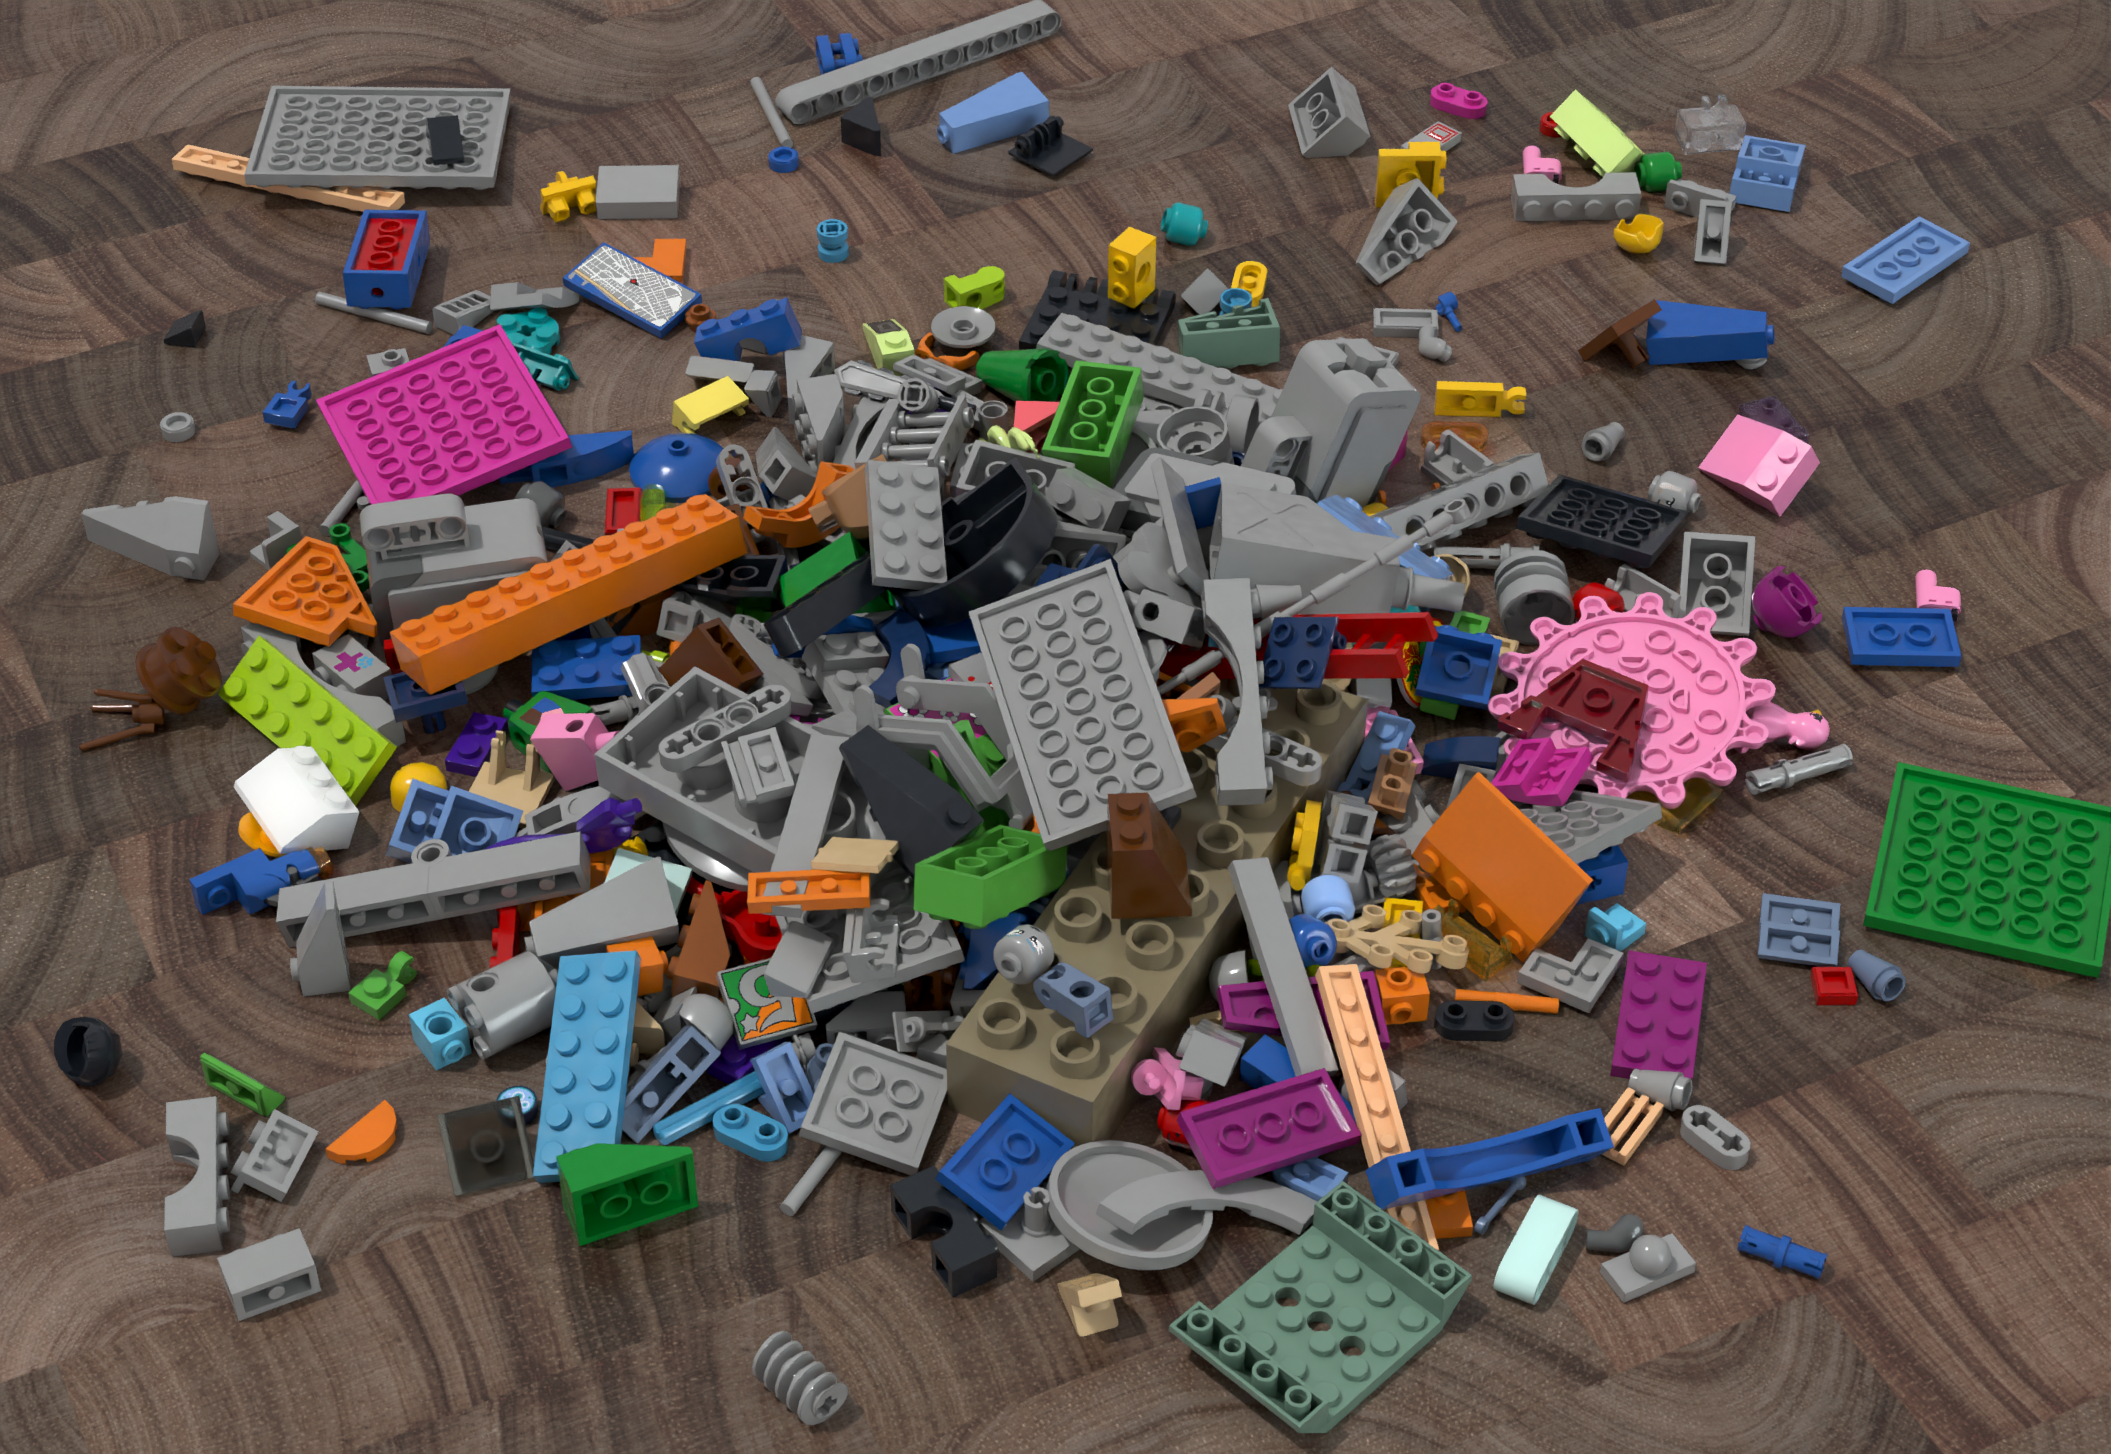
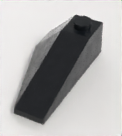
M742 555L671 588L749 610H762L765 612L783 610L785 605L779 595L782 592L780 576L788 572L786 555Z

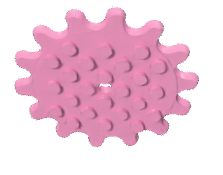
M1646 592L1638 596L1635 606L1628 612L1623 613L1612 611L1601 597L1588 596L1581 600L1579 604L1581 618L1575 624L1562 625L1549 617H1539L1533 620L1530 625V631L1540 644L1536 651L1529 654L1506 652L1498 658L1497 665L1501 673L1515 680L1518 686L1513 692L1495 695L1489 700L1488 710L1497 720L1504 713L1508 712L1511 714L1520 708L1521 702L1530 695L1536 697L1546 690L1550 681L1582 659L1649 685L1648 699L1631 774L1627 783L1596 771V761L1610 741L1549 716L1543 719L1530 737V739L1551 737L1556 749L1588 747L1594 759L1578 784L1592 785L1598 789V794L1627 798L1632 792L1648 791L1658 798L1662 806L1668 809H1675L1681 805L1685 798L1683 782L1699 777L1707 779L1718 786L1729 785L1735 778L1737 770L1733 762L1727 758L1726 752L1735 747L1758 749L1765 744L1769 736L1766 726L1748 718L1746 711L1749 708L1770 703L1775 696V685L1767 679L1748 678L1740 671L1742 666L1754 658L1757 646L1755 642L1748 638H1738L1729 642H1721L1714 639L1710 631L1716 623V614L1707 607L1696 608L1687 616L1676 619L1667 616L1663 612V599L1653 592ZM1512 736L1506 740L1504 752L1507 757L1518 741L1522 739Z

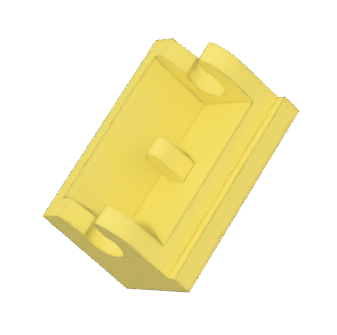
M726 376L673 401L672 424L678 427L682 433L696 434L693 430L699 429L701 424L732 410L738 416L745 414L746 412L742 407L749 405V398L729 376Z

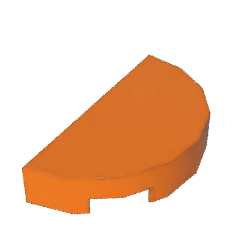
M383 1100L325 1148L327 1158L340 1164H347L346 1160L356 1161L366 1158L367 1162L373 1161L386 1153L396 1140L395 1133L398 1125L394 1108L386 1100Z

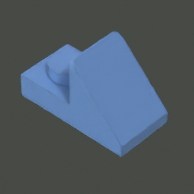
M784 1042L750 1061L765 1091L764 1094L757 1097L759 1102L774 1120L779 1121L786 1127L789 1134L801 1128L814 1093L791 1042Z

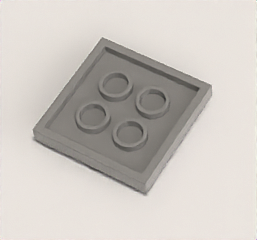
M839 1031L801 1125L799 1136L908 1175L916 1174L947 1093V1069Z

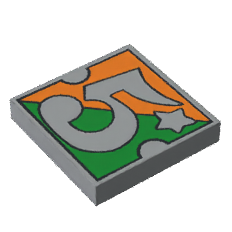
M771 958L717 972L716 979L724 1004L733 1018V1031L739 1050L793 1036L794 1034L812 1031L817 1027L814 1013L811 1014L805 998L770 996L764 972Z

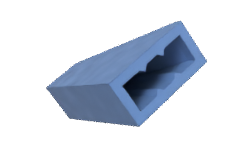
M1018 72L939 113L938 139L941 144H945L954 154L1027 133L1037 124H1043L1049 117V100L1023 72Z

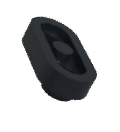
M1451 1000L1443 1002L1437 1007L1434 1028L1441 1037L1448 1040L1502 1041L1512 1034L1515 1015L1508 1005L1497 1001Z

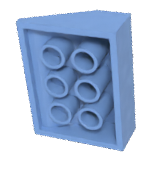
M1336 494L1317 503L1352 531L1400 538L1391 531L1392 528L1387 522L1379 517L1372 519L1362 512L1363 508L1356 501L1349 497L1343 499ZM1416 542L1413 548L1399 555L1400 567H1412L1413 574L1448 581L1452 579L1453 573L1449 571V565L1436 556L1430 558L1421 552V547ZM1418 606L1420 612H1430L1432 609Z

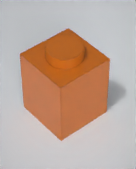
M652 936L606 945V953L636 950L640 955L641 965L637 997L663 991V976L667 974L669 965L666 953L658 951Z

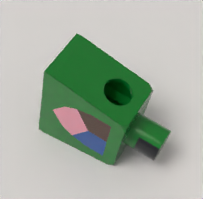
M547 691L539 692L526 704L517 699H511L503 710L504 718L508 719L511 743L525 756L527 744H531L530 738L545 714L593 713V709L587 705ZM540 755V768L547 773H551V770Z

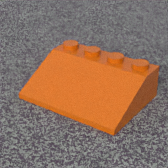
M1480 772L1476 773L1424 835L1412 854V857L1418 861L1423 870L1430 873L1444 886L1451 897L1458 900L1474 915L1478 923L1485 926L1502 942L1503 946L1510 953H1513L1522 962H1525L1530 957L1535 948H1541L1552 938L1593 881L1586 872Z

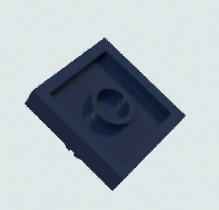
M405 672L383 677L396 723L421 716L423 730L428 734L435 733L432 717L435 718L438 731H443L447 727V723L442 710L468 704L462 681L430 695Z

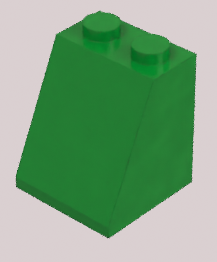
M850 531L780 576L782 592L779 595L785 608L867 553ZM887 589L853 614L897 610L895 599Z

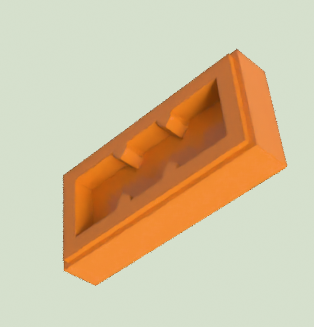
M1465 1190L1425 1200L1436 1239L1472 1236L1473 1224Z

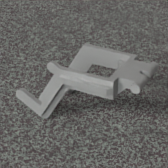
M907 644L900 652L904 678L898 681L896 685L899 704L907 709L974 714L1004 756L1006 762L989 777L951 720L877 714L874 693L871 688L865 685L859 686L853 693L857 716V732L869 725L897 747L935 750L978 812L989 806L1003 809L1010 818L1009 827L1023 829L1034 818V813L995 692L989 684L925 679L920 649L914 644Z

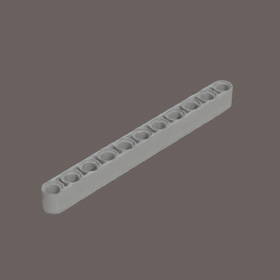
M1033 0L788 86L778 93L775 104L794 124H803L857 105L865 98L872 97L874 99L1056 33L1060 28L1062 19L1059 13L1043 0Z

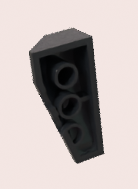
M869 725L840 745L839 750L857 787L863 790L871 806L869 812L873 821H878L886 840L898 841L899 849L892 857L914 881L916 863L974 837L983 824L984 819L957 790Z

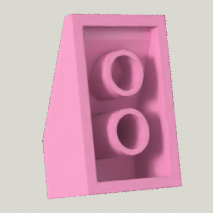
M1737 414L1698 469L1781 517L1818 467L1820 461L1809 444L1781 429Z

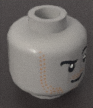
M1666 471L1661 476L1657 475L1653 479L1647 499L1675 509L1695 513L1701 501V494L1697 493L1698 486L1693 478L1674 471Z

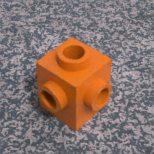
M1407 966L1375 969L1374 975L1386 1025L1427 1021L1430 993L1424 973L1413 972Z

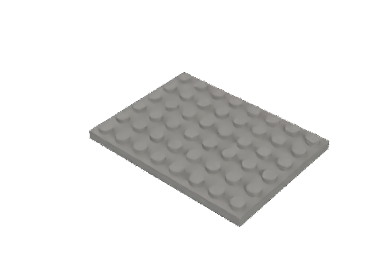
M271 86L245 171L246 185H256L258 187L287 185L291 188L301 186H319L321 188L333 186H349L351 188L380 186L384 189L394 187H411L414 189L426 187H442L444 189L472 187L477 190L494 188L510 108L511 91L510 89ZM458 115L465 163L434 166L426 136L427 118Z

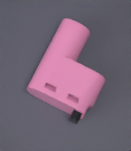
M1533 145L1523 150L1524 174H1545L1551 181L1559 184L1562 178L1561 162L1558 159L1541 158L1540 149Z
M1932 570L1919 571L1915 576L1917 608L1950 609L1953 622L1957 621L1958 614L1961 612L1960 592L1955 588L1937 586V577Z

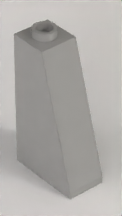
M661 857L652 858L529 921L531 936L524 938L526 951H530L555 969H559L560 956L606 953V945L651 936L657 947L678 943V922Z

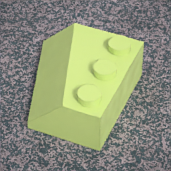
M1574 90L1550 116L1558 124L1554 129L1566 141L1571 137L1577 143L1573 148L1585 160L1591 157L1596 162L1593 168L1602 177L1605 173L1634 172L1636 162H1639L1644 155L1605 113L1577 90Z

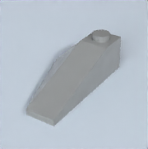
M1418 178L1396 187L1381 207L1355 264L1375 285H1379L1404 269L1405 266L1424 256L1428 251L1444 243L1458 221Z
M174 496L167 497L160 503L150 504L146 500L139 501L136 506L123 508L120 505L84 509L81 513L88 541L171 576L205 580L220 555L210 505L207 500Z

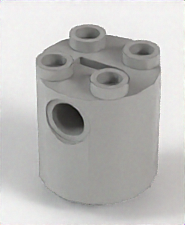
M525 951L447 989V996L452 1006L458 1011L462 1021L466 1024L469 1039L473 1041L474 1048L482 1060L552 1025L558 972L553 966L530 951Z

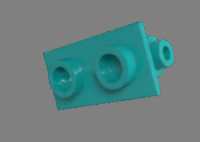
M517 343L513 344L532 378L535 379L538 372H541L537 378L538 384L559 391L569 386L570 378L574 380L579 379L571 366L572 362L563 355L555 354L552 356L533 345L526 347Z

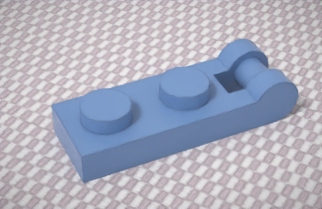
M1379 711L1346 781L1340 784L1337 792L1350 791L1354 796L1364 798L1365 804H1368L1381 753L1389 755L1391 748L1404 751L1416 727L1410 719ZM1363 784L1368 785V788L1363 791L1360 790Z

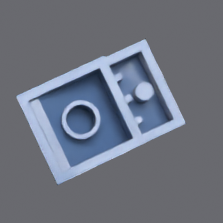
M1745 135L1730 188V194L1737 196L1736 203L1790 212L1806 145Z
M412 779L385 856L411 864L413 863L411 860L413 850L422 842L431 839L445 841L449 846L452 856L484 850L500 841L515 837L523 810L451 786L448 791Z

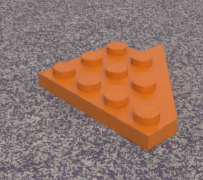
M305 536L233 603V616L248 620L254 624H261L279 630L285 634H292L320 645L330 646L347 629L374 638L377 636V622L338 547Z

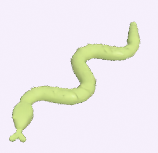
M995 425L987 432L989 442L982 437L978 439L1025 452L1026 450H1031L1037 459L1040 458L1032 437L1016 427L1011 428L1008 434H1006L1003 428Z

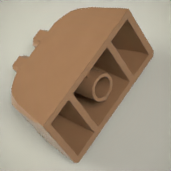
M883 454L873 459L875 461L887 462ZM866 464L827 486L821 492L824 501L808 509L820 533L838 524L844 535L850 531L863 547H867L870 544L864 469Z

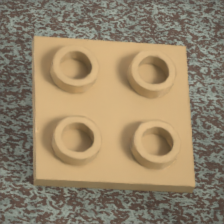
M496 730V738H492L490 762H484L469 792L523 810L518 828L524 829L527 827L525 815L542 806L555 781V776L552 773L540 771V754L532 742L527 744L525 771L506 768L505 731Z

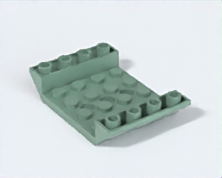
M1342 1181L1315 1203L1312 1227L1213 1310H1210L1198 1301L1169 1325V1331L1298 1433H1327L1441 1332L1472 1281V1275ZM1281 1298H1292L1298 1304L1294 1307H1283L1277 1301ZM1314 1322H1323L1330 1329L1327 1331H1314L1309 1325ZM1352 1346L1359 1348L1363 1354L1360 1356H1347L1341 1350Z

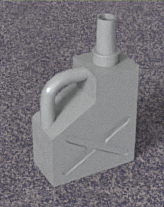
M1222 483L1209 545V579L1249 578L1250 589H1254L1255 584L1287 586L1299 584L1304 599L1311 595L1310 591L1342 572L1346 574L1374 557L1375 552L1397 540V538L1352 531L1306 496ZM1398 556L1383 566L1377 565L1349 582L1350 586L1318 605L1314 603L1296 615L1390 613L1391 607L1401 608L1405 611L1408 605L1460 612L1464 600L1465 583L1413 574L1412 567H1400Z

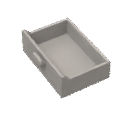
M679 165L599 166L596 193L597 218H678L681 188Z

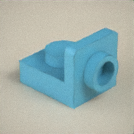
M1618 903L1605 912L1597 907H1593L1588 911L1585 936L1621 952L1645 934L1646 923Z

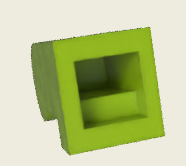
M995 266L983 267L977 273L960 279L955 274L944 278V302L950 308L969 306L984 309L1003 300L1005 297V273L1002 269Z

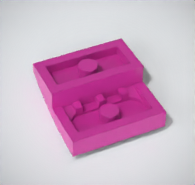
M1551 737L1522 739L1518 741L1491 783L1506 798L1514 801L1541 806H1564L1594 758L1588 747L1556 749Z

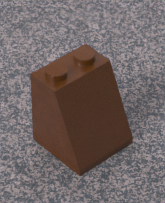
M1149 793L1108 794L1107 872L1111 919L1192 916L1186 853Z

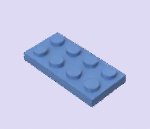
M1919 216L1844 265L1841 277L1854 283L1857 287L1871 292L1880 299L1893 304L1967 254L1970 242Z

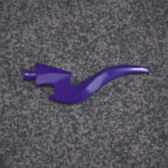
M609 797L577 821V832H581L588 852H604L626 842L632 836L631 825H634L635 814L642 811V803L638 798L620 802ZM538 834L513 837L485 849L564 834Z

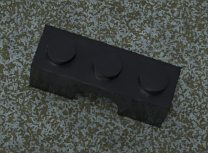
M933 1165L890 1185L891 1212L911 1240L927 1233L945 1235L931 1242L932 1270L952 1298L997 1278V1259L1000 1257V1251L994 1238L989 1234L985 1236L980 1229L973 1209L970 1206L964 1207L956 1195L935 1180L939 1171Z

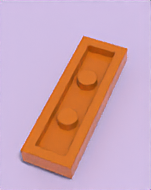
M818 869L748 873L749 914L772 913V906L801 904L802 911L870 908V873ZM808 880L805 894L794 895L797 891L794 881ZM783 881L780 885L783 895L763 896L767 882Z

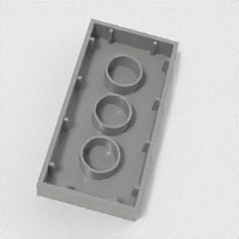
M694 667L594 754L599 786L625 801L638 798L642 803V810L748 870L754 873L770 872L793 795L758 805V801L746 804L747 808L741 809L723 752L683 772L674 773L667 771L660 763L659 744L661 740L748 695L707 672ZM739 716L733 719V722L744 724L749 722L751 718ZM787 717L768 729L776 728L796 787L811 734H823L791 717ZM706 733L700 738L708 741L716 739L719 735L717 733ZM846 764L821 848L832 837L886 840L878 821L874 822L869 812L871 806L863 790L857 787ZM894 858L892 862H887L879 873H870V888L897 863ZM847 909L822 911L839 919Z

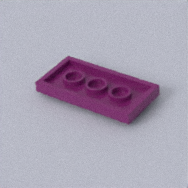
M1628 951L1610 1076L1630 1079L1632 1071L1639 1069L1683 1072L1684 1077L1693 1080L1707 963Z
M1325 1068L1182 1111L1177 1119L1212 1189L1357 1144L1362 1136Z

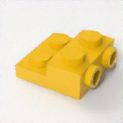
M1409 142L1408 149H1379L1375 192L1376 208H1381L1396 187L1416 178L1437 199L1438 195H1443L1444 177L1440 176V169H1446V151H1441L1440 142Z

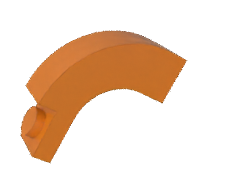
M821 461L810 493L799 504L781 510L746 506L743 519L755 527L754 531L756 533L772 537L784 547H803L819 542L835 532L839 526L837 524L820 533L808 509L824 501L821 492L827 486L855 469L850 465Z

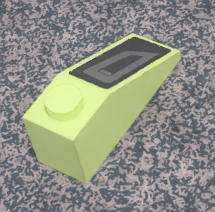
M894 319L862 324L877 369L883 367L892 370L895 376H902L903 374L893 370L894 363L908 356L915 355L907 330Z

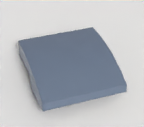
M1763 893L1760 904L1757 958L1821 967H1837L1841 904Z

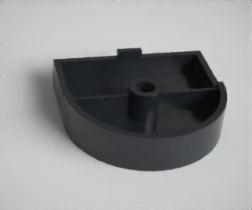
M1015 457L957 502L950 496L941 503L953 526L944 536L947 581L925 590L894 587L888 589L902 608L917 619L921 626L939 628L956 624L970 618L969 611L999 601L1025 579L1048 550L1057 528L1056 512Z

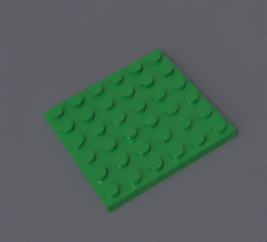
M1898 762L1863 926L2099 978L2111 907V807Z

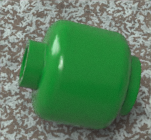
M1670 152L1644 154L1640 161L1636 162L1634 172H1636L1639 187L1642 186L1648 193L1666 191L1670 180L1677 181V179H1681L1682 167L1681 163L1675 161L1674 156Z

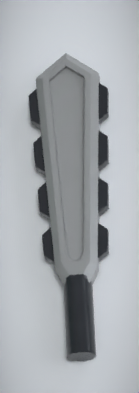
M862 360L857 362L849 361L834 370L841 389L845 390L846 394L856 397L864 394L868 395L870 400L878 402L898 399L897 393L900 385L907 379L913 378L907 375L895 376L892 370L883 367L875 369L871 363ZM927 383V384H929L932 388L935 389V387H934L933 384ZM936 390L939 400L936 410L943 409L951 412L957 399L946 397L939 390ZM967 403L968 408L971 407L975 415L976 405Z

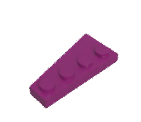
M1374 971L1359 972L1381 1049L1387 1050L1390 1045V1039ZM1308 977L1329 1043H1334L1316 977ZM1265 981L1219 985L1216 993L1224 1029L1282 1036Z

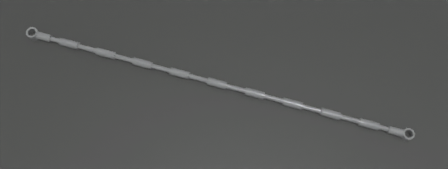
M1456 499L1449 502L1444 508L1445 511L1423 523L1422 528L1409 536L1407 534L1403 535L1375 552L1374 557L1346 574L1343 572L1310 591L1311 595L1281 613L1279 611L1275 612L1254 625L1260 626L1261 639L1270 634L1274 617H1293L1314 603L1318 605L1350 586L1349 582L1379 564L1383 566L1413 548L1414 543L1425 536L1431 537L1451 524L1465 522L1471 516L1466 501L1464 499ZM1220 649L1216 652L1212 650L1181 669L1182 672L1158 686L1160 696L1183 682H1190L1219 665L1221 659L1226 657Z

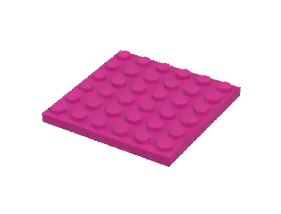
M500 324L316 400L320 412L370 505L440 494L459 496L572 448L568 435Z

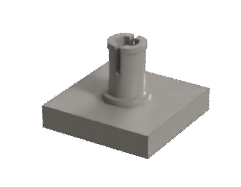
M1046 1182L1040 1187L1032 1188L1031 1194L1028 1191L1023 1197L1025 1205L1002 1231L984 1217L978 1221L979 1227L985 1236L991 1235L996 1241L999 1251L1032 1282L1080 1250L1060 1232L1048 1212L1050 1200L1048 1190H1046Z

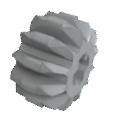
M1396 834L1390 836L1383 835L1376 837L1375 840L1370 841L1369 845L1364 846L1367 849L1364 863L1365 870L1368 873L1374 872L1378 879V886L1373 887V891L1383 897L1400 899L1415 890V879L1417 877L1414 869L1415 862L1412 860L1411 850L1407 849L1403 838Z

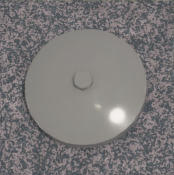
M1104 1140L1089 1142L1072 1148L1055 1163L1046 1187L1050 1200L1048 1212L1060 1232L1087 1254L1106 1263L1128 1269L1161 1270L1187 1262L1204 1246L1213 1221V1210L1189 1211L1187 1207H1180L1169 1210L1168 1215L1147 1223L1131 1235L1098 1216L1096 1212L1099 1203L1111 1193L1129 1183L1157 1174L1189 1171L1172 1157L1153 1148L1132 1142Z

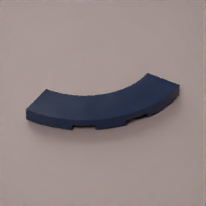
M899 609L874 627L878 638L891 649V657L886 669L869 686L874 693L875 703L885 708L898 703L896 685L898 681L904 678L900 654L902 648L907 644H914L920 649L924 671H927L930 662V650L923 627L917 619L903 609Z

